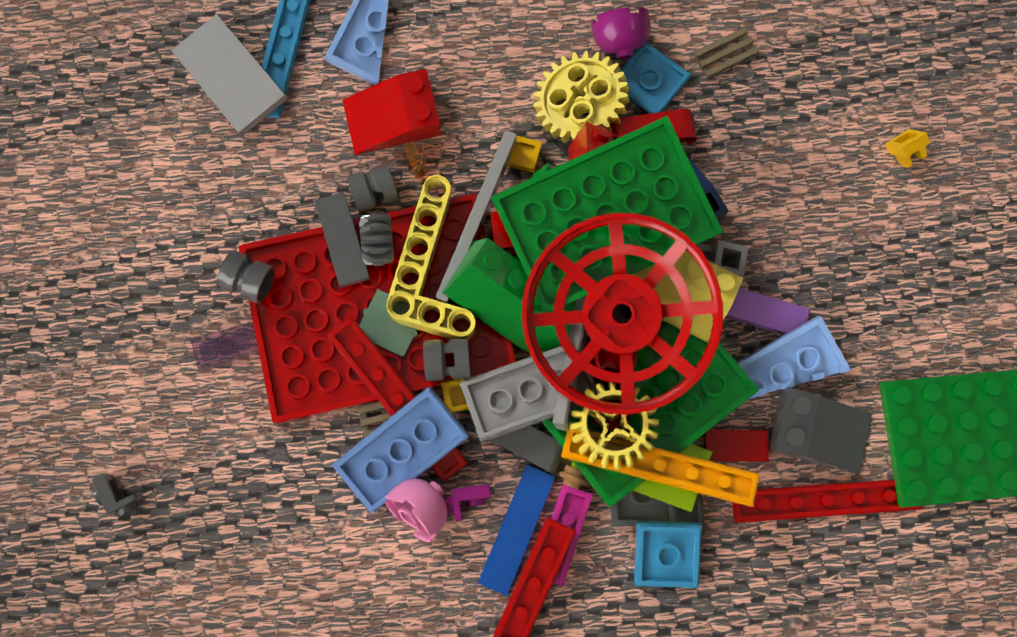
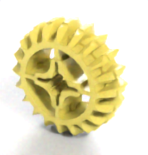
M609 382L608 391L604 390L601 383H597L596 391L598 394L596 396L589 389L584 393L591 398L602 401H621V387L620 390H615V383ZM635 387V402H641L650 399L648 395H645L640 400H638L636 396L638 395L640 388ZM577 403L576 405L583 411L573 410L571 412V417L580 420V422L570 424V430L581 432L572 438L573 443L584 441L585 444L580 447L579 453L583 455L590 449L593 453L589 457V462L594 463L597 456L603 458L601 468L604 469L607 467L608 459L613 460L615 470L620 469V459H624L627 467H632L633 460L631 455L642 461L645 456L640 448L646 451H651L653 445L646 438L657 439L658 433L649 430V427L658 426L659 420L655 418L648 419V416L653 415L656 409L637 413L641 422L640 435L634 432V429L628 425L626 421L627 415L622 414L619 426H623V429L616 428L607 438L605 436L608 433L609 424H606L605 420L614 421L620 414H607L591 410ZM588 415L595 418V421L601 425L603 430L597 443L593 441L587 429ZM615 438H621L625 441L629 440L634 443L624 450L611 451L605 449L609 442Z

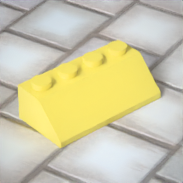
M686 250L673 266L679 271L686 282L692 302L712 300L710 288L704 273L695 259ZM708 261L714 270L720 286L724 320L735 300L743 277ZM656 264L634 274V276L644 280ZM666 273L654 290L657 292L661 304L681 303L677 287ZM713 314L693 315L690 334L709 343L713 325ZM682 316L663 317V321L681 329Z

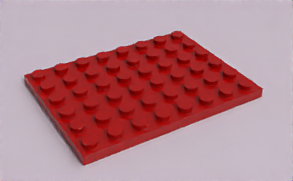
M476 193L451 198L421 295L422 297L437 301V292L477 199ZM416 206L382 213L388 214L391 218L394 251L392 263L384 264L383 266L366 265L370 280L344 288L339 286L322 227L238 245L239 252L251 258L252 263L259 260L275 268V278L272 287L263 302L257 304L249 300L273 424L276 425L378 401L326 334L350 315L360 325L364 317L363 310L368 309L377 289L389 294ZM425 216L421 219L420 223L430 227L437 220L432 216ZM361 218L353 220L361 246L359 223ZM484 225L477 240L486 238ZM417 244L412 248L411 252L421 256L427 252L428 248L423 244ZM407 273L403 276L402 281L407 285H413L418 281L419 276L415 273ZM451 301L450 305L461 307L454 301ZM429 310L426 312L423 320L427 323H435L439 320L440 314L435 310ZM475 317V333L468 340L471 376L484 374L516 362L511 342ZM457 319L452 326L458 332H465L469 329L470 323L465 319ZM418 330V337L413 338L404 358L378 345L376 346L412 392L415 393L424 391L429 386L432 388L442 387L441 382L453 380L450 375H447L442 381L426 382L423 356V341L441 339L444 344H448L450 339ZM446 353L447 366L455 365L454 353Z

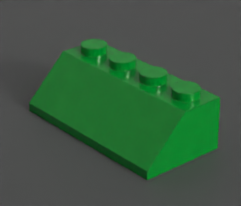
M489 238L474 241L442 293L462 308L469 310L480 321L530 355L522 326V300L528 280L520 261ZM535 297L534 314L544 313L537 297ZM573 302L564 306V311H574L576 303ZM572 324L565 325L568 336L570 335ZM555 325L535 327L536 337L542 353L557 348L560 345Z

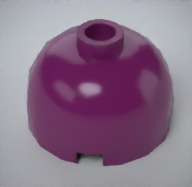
M630 7L620 8L597 15L598 21L592 18V33L600 50L607 54L616 55L619 60L634 57V51L641 49L648 42L651 33L649 10L638 7L639 13H630Z

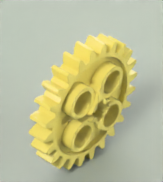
M588 51L584 52L582 58H578L576 52H573L572 60L570 61L562 56V65L560 66L551 63L554 71L552 73L543 72L546 81H538L536 84L541 91L534 92L533 94L538 101L533 104L536 112H538L536 117L542 123L541 125L546 132L550 131L554 139L560 136L563 143H567L570 137L574 140L586 121L595 126H604L612 133L610 124H621L618 114H627L623 104L630 103L627 94L630 88L626 82L627 79L624 72H621L619 64L615 63L612 65L609 56L602 60L599 52L593 58H590ZM583 77L580 81L574 82L577 78ZM607 90L605 94L597 96L600 91ZM559 100H566L563 104L556 105ZM589 113L586 118L579 119L581 115Z

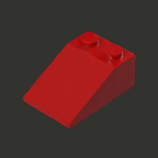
M427 69L396 75L342 100L355 155L442 135Z

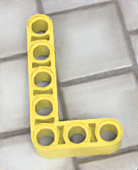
M433 175L426 179L423 184L386 307L391 320L397 324L448 339L468 338L469 340L475 333L476 323L474 315L469 310L421 296L451 201L449 181L441 175ZM434 188H441L445 191V194L440 198H434L429 193ZM425 216H432L437 220L430 227L422 225L420 221ZM417 244H423L428 248L427 252L421 256L413 254L411 250ZM407 273H415L419 276L418 281L413 285L403 283L402 278ZM401 301L410 305L408 312L402 315L396 314L393 311L394 305ZM429 310H435L440 314V318L435 323H427L423 320L424 313ZM457 319H465L470 323L469 329L465 332L456 331L452 325Z

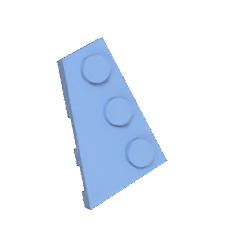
M353 0L324 57L325 61L374 85L378 84L389 0Z

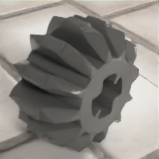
M379 213L362 215L359 223L363 262L366 265L374 266L392 263L394 251L390 216Z

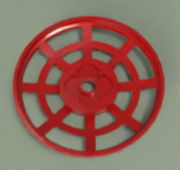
M611 213L592 217L575 224L561 233L545 248L534 264L526 282L522 300V326L525 342L532 360L542 376L558 392L569 400L591 410L607 414L629 415L648 412L667 405L683 395L700 379L710 365L719 345L723 328V302L720 286L712 266L703 252L688 236L672 225L653 217L634 213ZM622 224H633L654 229L675 240V243L663 257L645 247L624 244ZM609 226L611 246L592 251L575 264L560 252L567 243L581 234L598 227ZM686 250L695 259L704 273L710 288L712 298L710 301L692 302L686 282L679 271L673 266ZM625 255L645 258L655 263L656 266L643 280L634 275L627 274ZM612 256L613 275L600 280L598 283L583 271L595 261ZM552 262L566 273L556 294L554 312L534 314V301L539 282L545 269ZM666 273L676 285L681 303L661 304V300L654 288ZM575 281L588 292L583 304V310L564 311L567 294L572 283ZM620 304L628 305L632 311L631 319L624 324L617 322L613 316L614 309ZM713 314V325L709 343L701 360L694 367L680 355L690 335L693 315ZM682 316L680 333L675 344L671 347L657 335L663 317ZM584 323L586 332L592 339L580 353L570 341L566 331V324ZM555 325L559 342L567 356L572 360L571 364L560 376L551 368L543 355L536 337L535 327ZM649 345L663 357L651 367L634 372L633 352ZM602 348L609 352L619 353L620 373L603 370L591 364L590 361ZM670 364L685 377L679 385L663 395L646 401L635 402L634 382L651 378L665 370ZM582 370L600 380L621 383L622 403H610L591 398L578 392L570 384Z

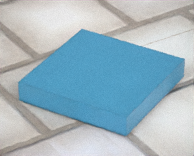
M647 42L634 53V57L627 61L621 72H624L627 79L626 82L630 88V91L627 93L630 102L644 113L651 114L663 112L692 74Z
M636 521L634 585L699 588L701 523Z

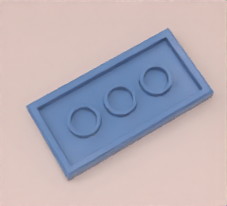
M429 386L336 460L332 467L372 514L388 500L385 496L402 481L419 477L467 439L470 434L433 388Z

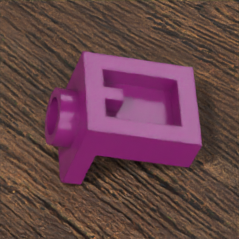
M490 485L451 489L452 496L446 497L448 516H455V522L462 521L460 502L466 501L467 507L486 505L485 499L491 498Z

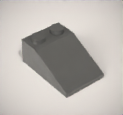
M788 387L780 391L768 446L769 452L860 475L872 414L817 394Z

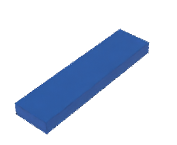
M526 465L478 584L506 596L508 595L555 476Z

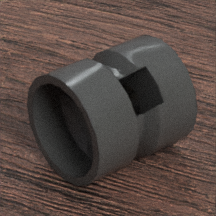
M387 163L371 168L370 174H365L362 171L347 176V181L359 214L375 209L376 204L379 202L387 205L399 201V196Z
M233 250L226 256L219 269L216 281L217 286L231 293L241 291L243 298L260 304L272 287L275 278V268L259 260L252 263V259L247 255Z
M468 338L450 339L448 344H444L441 339L423 341L426 382L442 381L447 375H450L453 380L471 378ZM446 353H454L455 365H446Z

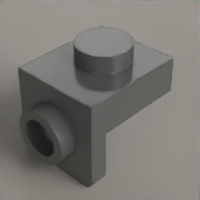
M101 474L92 479L95 486L93 489L94 498L100 506L103 505L106 514H119L120 517H124L139 509L137 504L145 501L142 494H132L123 499L113 475Z

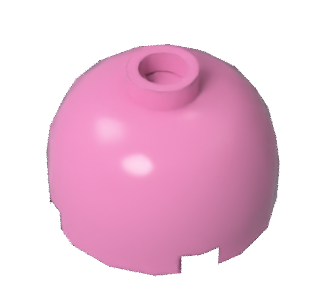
M408 479L400 482L385 496L388 499L385 503L391 514L400 523L403 519L408 525L417 529L418 531L413 535L424 542H430L439 533L448 516L447 504L443 498L445 492L434 481L428 483L422 479Z

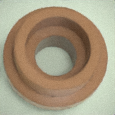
M565 465L563 472H559V476L564 477L562 482L564 485L580 490L582 485H589V482L579 469Z

